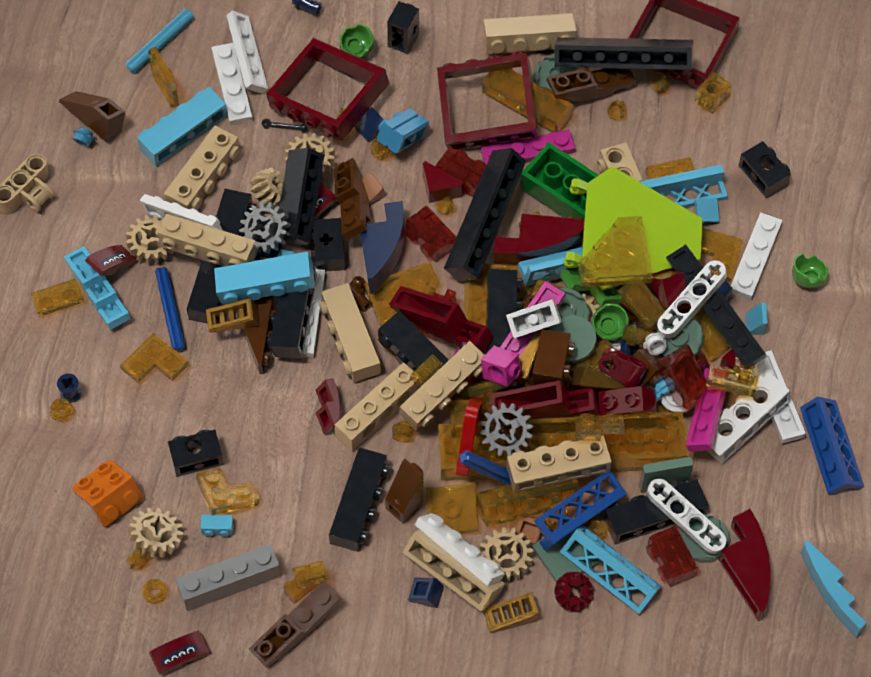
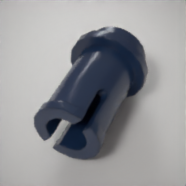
M316 0L292 1L296 9H304L317 16L322 7V3Z

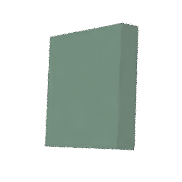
M685 457L643 465L639 483L640 492L646 493L649 484L654 479H663L672 487H675L681 481L690 480L693 469L692 458ZM661 486L659 488L654 487L655 491L663 488Z
M576 530L546 550L543 549L539 542L532 545L533 551L555 582L567 572L585 573V571L560 553ZM575 540L569 551L575 556H585L583 545ZM599 558L590 559L591 568L600 564L601 560Z

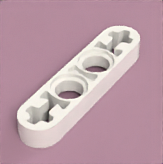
M711 261L706 264L659 318L657 326L659 332L665 338L677 336L725 281L727 272L722 262ZM719 269V276L716 274L711 275V270L717 271ZM699 285L707 288L705 294L701 296L693 293L694 288ZM688 303L691 305V309L688 313L683 314L678 311L679 305ZM665 323H667V324H671V323H672L674 328H673V329L667 328V329L665 330L664 324H665Z
M654 479L649 484L647 496L650 501L710 554H717L723 550L726 545L724 533L676 489L663 479ZM654 487H663V495H654ZM669 494H671L673 497H671L665 505L663 503L666 499L665 497L668 498ZM680 502L684 507V511L681 514L673 513L670 508L671 503ZM695 518L702 522V529L700 531H694L689 527L691 519ZM706 528L710 529L702 539L700 536L705 532ZM709 537L712 539L715 537L719 538L718 545L710 546L711 540Z

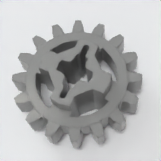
M260 202L259 208L254 205L251 206L253 212L244 213L247 219L240 221L245 226L239 232L245 235L243 237L255 240L257 253L261 254L264 251L270 254L271 248L278 251L279 243L286 244L283 237L290 236V233L286 232V228L291 227V224L285 221L289 216L282 213V208L276 207V205L270 202L268 205ZM264 214H273L274 216L266 217ZM262 239H264L266 242L260 243V242H257L256 240H260V241H261Z
M501 403V409L492 406L493 413L485 412L484 414L488 420L480 422L481 425L485 426V430L480 431V434L487 437L483 440V444L490 443L489 451L491 452L497 448L499 456H502L504 451L507 452L508 456L513 454V450L516 452L522 451L520 446L528 447L529 444L526 439L533 438L534 436L528 433V429L534 428V425L527 423L531 416H523L522 414L525 409L522 407L516 411V404L513 403L509 409L506 403ZM503 413H511L518 418L508 420ZM495 420V421H496L495 431L491 432V425H492L493 421ZM504 423L505 425L512 426V429L509 430L510 436L501 432L504 430ZM523 427V433L519 440L517 437L518 430ZM504 439L510 446H502L496 441Z

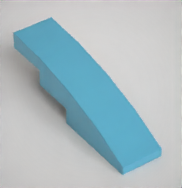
M83 246L64 256V259L88 299L111 330L131 318L105 275H99L85 261L90 253Z
M807 540L803 545L801 555L813 582L836 617L857 638L863 632L867 622L852 609L855 598L840 584L844 574Z

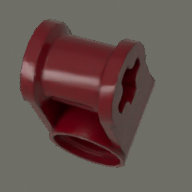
M614 347L606 349L598 363L602 373L629 388L638 387L648 369V366L640 359L631 357ZM610 358L614 359L612 365L607 363Z

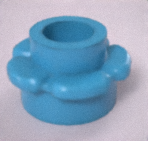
M81 127L80 130L73 131L75 133L73 140L78 144L89 147L91 142H94L93 133L90 130Z

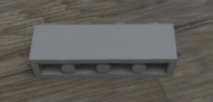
M271 544L178 577L176 582L185 609L189 611L281 577L273 548Z

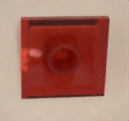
M689 344L682 346L655 362L675 403L685 409H691L709 387Z

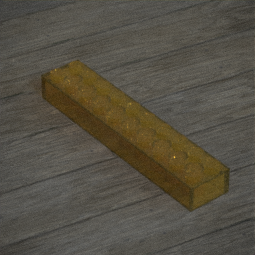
M683 411L529 419L527 423L534 425V428L528 429V433L534 436L533 438L526 439L529 444L528 447L520 446L521 450L526 453L534 451L540 446L553 447L568 440L575 442L583 440V438L590 435H596L597 437L604 435L611 459V472L640 471L645 464L688 457L687 447L685 446L686 436ZM493 421L491 425V432L495 431L496 421ZM479 422L476 427L473 453L507 468V452L504 451L503 455L499 456L497 448L493 452L489 451L491 444H483V440L487 437L480 434V431L485 430V426ZM463 423L438 424L441 481L491 478L471 468L468 477L456 475ZM504 423V430L501 432L510 436L509 430L512 429V426L505 425ZM523 427L518 430L517 437L519 440L523 433ZM504 439L496 441L502 446H510Z

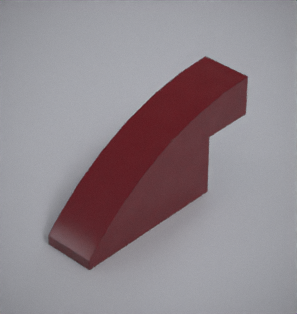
M522 213L519 238L495 236L493 264H518L521 261L571 249L583 241L584 219Z
M403 286L399 287L389 303L393 310L396 312L400 310L412 323L459 348H463L470 341L484 353L493 339L488 326L469 321L458 303Z
M561 380L490 394L491 414L493 413L492 406L501 409V403H506L509 409L513 403L516 404V411L522 407L525 409L522 415L531 416L527 422H565L600 417L598 395L593 387L569 392ZM503 413L508 420L518 418L514 414Z
M748 509L734 516L731 523V528L740 541L721 550L718 560L757 621L763 619L768 603L771 569L764 535L752 510Z

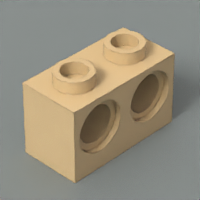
M626 142L600 150V157L597 160L600 173L613 166L635 180L643 181Z

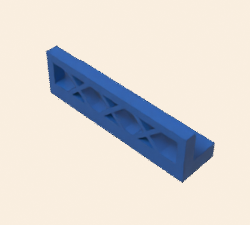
M817 396L801 406L800 410L827 493L835 495L845 488L860 490L864 487L837 402L836 400Z
M611 470L610 472L603 473L534 520V523L545 537L539 542L544 550L627 494ZM605 478L614 488V491L611 493L600 491L601 481ZM583 493L595 495L592 506L582 503ZM566 505L576 507L574 518L563 516ZM548 517L558 520L557 530L552 533L543 522Z

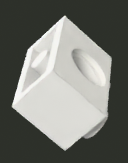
M555 299L506 315L514 338L562 322Z

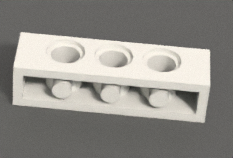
M770 372L764 377H758L747 393H741L730 409L726 408L721 412L712 450L706 451L722 465L791 400L790 390ZM760 397L767 399L766 402L761 404L756 403L755 400ZM740 414L750 415L745 420L738 419ZM723 430L732 431L729 436L720 435Z

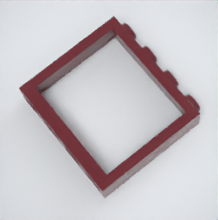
M649 0L628 39H641L659 6L726 33L705 73L694 68L692 70L651 69L664 73L672 79L686 82L694 88L706 90L738 30L740 17L698 0Z
M313 38L269 89L266 97L270 108L275 110L276 113H282L295 122L299 121L306 124L312 130L317 129L328 137L332 136L343 141L390 83L386 69ZM316 60L367 82L337 119L286 97Z
M513 52L509 56L500 57L494 55L485 60L470 59L461 64L447 63L443 67H437L444 138L449 152L539 137L531 66L527 53ZM522 67L528 122L452 134L446 79Z

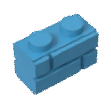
M411 108L402 113L397 112L393 118L389 120L384 119L380 123L377 141L384 146H388V149L397 154L424 138L429 121L422 116H418V113Z

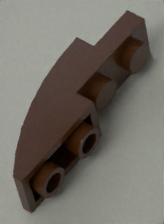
M583 68L550 76L546 79L555 98L569 101L610 97L615 90L634 86L636 82L631 70L627 68H603L591 72L589 68Z
M353 158L340 163L334 168L335 199L341 206L342 235L346 240L366 231V223L371 220L366 189L356 161Z
M323 580L288 615L285 613L249 650L267 668L315 631L326 620L325 616L343 599Z

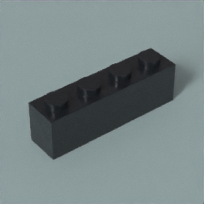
M311 148L288 151L279 207L283 209L282 213L289 216L285 221L291 224V227L286 228V232L290 233V236L283 237V240L289 246L310 244L324 161V154Z
M313 265L314 280H315V285H316L317 272H316V270H315V268H314V265ZM315 288L304 292L295 291L275 296L276 313L272 314L271 324L273 329L272 334L268 335L267 340L268 348H271L274 357L303 358Z
M488 270L486 326H488L492 333L493 339L485 350V354L493 346L500 347L511 332L506 315L521 310V301H517V292H521L522 279L517 278V270Z
M400 310L378 329V341L385 349L390 348L396 354L395 358L400 364L404 362L420 376L421 383L427 382L449 361Z
M359 447L329 532L330 544L356 552L359 551L361 544L365 545L368 537L366 527L368 522H373L376 508H373L375 500L380 501L383 492L382 480L383 478L387 479L391 465L387 464V455Z
M698 479L693 481L684 480L673 487L702 514L707 513L709 504ZM660 488L654 492V495H663L662 491L664 489ZM669 494L668 498L665 497L666 499L663 503L666 505L673 496ZM638 495L623 504L620 502L614 503L605 509L604 521L614 545L676 525L675 522L650 501L648 496ZM680 502L671 503L670 508L673 513L681 514L684 511V507Z

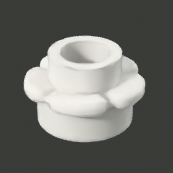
M662 333L649 334L645 338L646 342L643 343V348L647 349L651 355L663 353L667 346L664 339L665 336Z

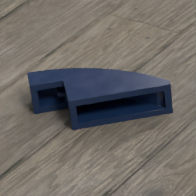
M403 201L385 203L387 221L366 224L367 230L360 233L370 294L375 293L388 279L402 253L406 231Z

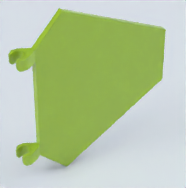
M613 166L588 183L580 179L572 180L570 193L574 195L586 194L582 256L574 252L566 253L564 259L565 267H582L602 290H606L672 270L673 268L668 263L666 257L685 244L696 259L700 261L703 218Z

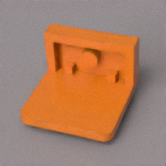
M112 460L101 463L97 469L86 477L81 478L72 487L74 493L91 507L100 524L104 527H107L144 499L134 479Z

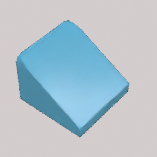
M698 198L694 200L695 214L703 218L702 224L720 222L717 199Z
M760 303L745 315L746 327L752 335H764L768 322L767 305L765 303Z

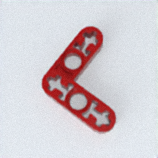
M471 397L466 406L456 466L457 476H469L470 468L460 463L459 455L463 454L465 450L473 453L476 427L480 421L483 407V399Z

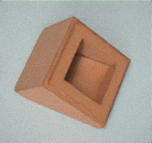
M372 173L367 174L362 180L369 205L384 197V188Z
M521 513L515 534L518 536L523 532V541L530 540V544L534 545L541 536V531L534 523V520L538 517Z

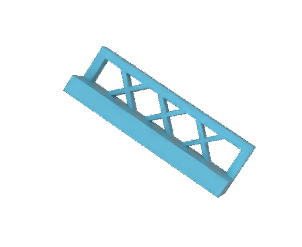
M722 165L640 181L663 196L670 195L676 198L675 203L684 208L694 207L695 200L684 197L683 195L686 191L692 190L699 194L696 199H717L718 202L728 198L723 183L724 170ZM718 185L720 194L712 195L706 192V189L710 186Z
M582 247L519 262L517 268L525 286L561 278L560 273L563 268H567L564 266L566 253L574 252L582 256Z
M584 525L576 529L560 551V553L638 614L642 612L651 598L662 587ZM575 540L583 545L585 556H575L569 551ZM599 558L602 560L605 571L596 572L593 570L590 559ZM610 574H620L624 579L625 587H615L611 584ZM639 589L647 596L638 605L631 599L630 590Z

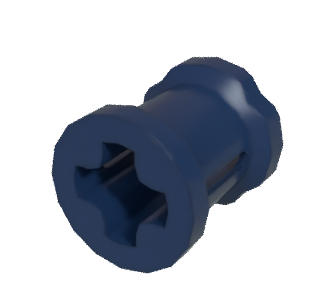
M63 374L59 377L57 387L60 391L61 399L66 403L77 402L81 397V389L77 377L73 374Z

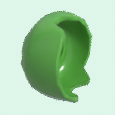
M358 23L356 26L347 27L339 38V47L341 50L359 58L366 57L373 48L374 35L369 27Z
M801 253L794 258L792 275L795 282L800 286L816 288L826 282L828 267L825 262L817 259L816 255L805 257Z
M604 304L592 317V326L596 331V336L602 340L615 341L622 337L628 329L629 317L626 310L618 304Z

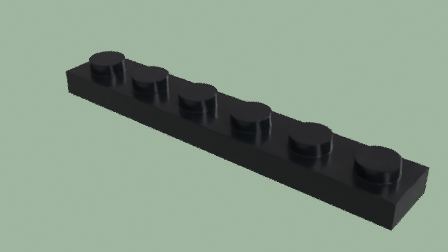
M686 244L666 257L674 271L683 272L686 287L703 269ZM699 285L694 288L693 293L701 296L705 294L707 288ZM717 289L701 308L747 370L766 358V353L721 291Z

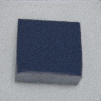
M371 107L354 128L367 142H370L378 136V127L384 119Z
M415 577L408 601L438 608L444 586L436 578Z

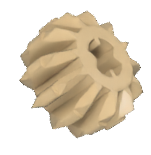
M272 167L260 170L253 176V179L250 181L252 186L250 191L254 193V199L259 200V205L260 202L266 205L269 202L276 206L280 205L284 177H281L280 172L274 171Z

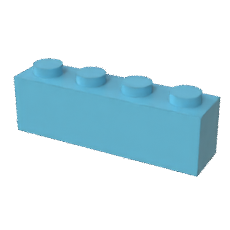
M210 87L199 91L191 100L180 104L174 112L162 117L154 126L143 130L137 137L139 150L156 167L228 117L226 103Z
M308 252L214 268L216 294L221 304H229L248 298L258 300L261 297L281 296L284 293L304 292L315 288L313 262Z

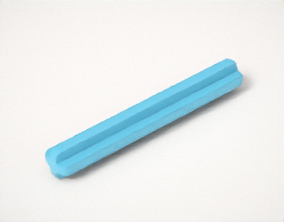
M184 9L126 62V68L132 73L137 72L193 20L192 12Z

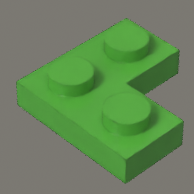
M582 267L563 268L560 273V277L568 289L575 291L590 290L601 307L608 303L618 304L622 298L616 287L602 290Z

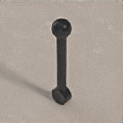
M269 119L262 120V127L265 129L280 127L301 130V132H307L309 129L306 124L293 125L275 123Z

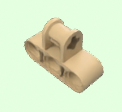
M40 154L30 155L0 184V213L12 214L23 203L33 211L39 212L41 210L40 206L48 199L54 197L53 191L44 183L49 177V170L44 156Z

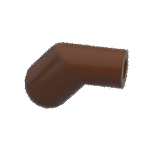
M355 276L350 283V289L357 306L365 311L371 305V302L364 296L365 279L361 276Z

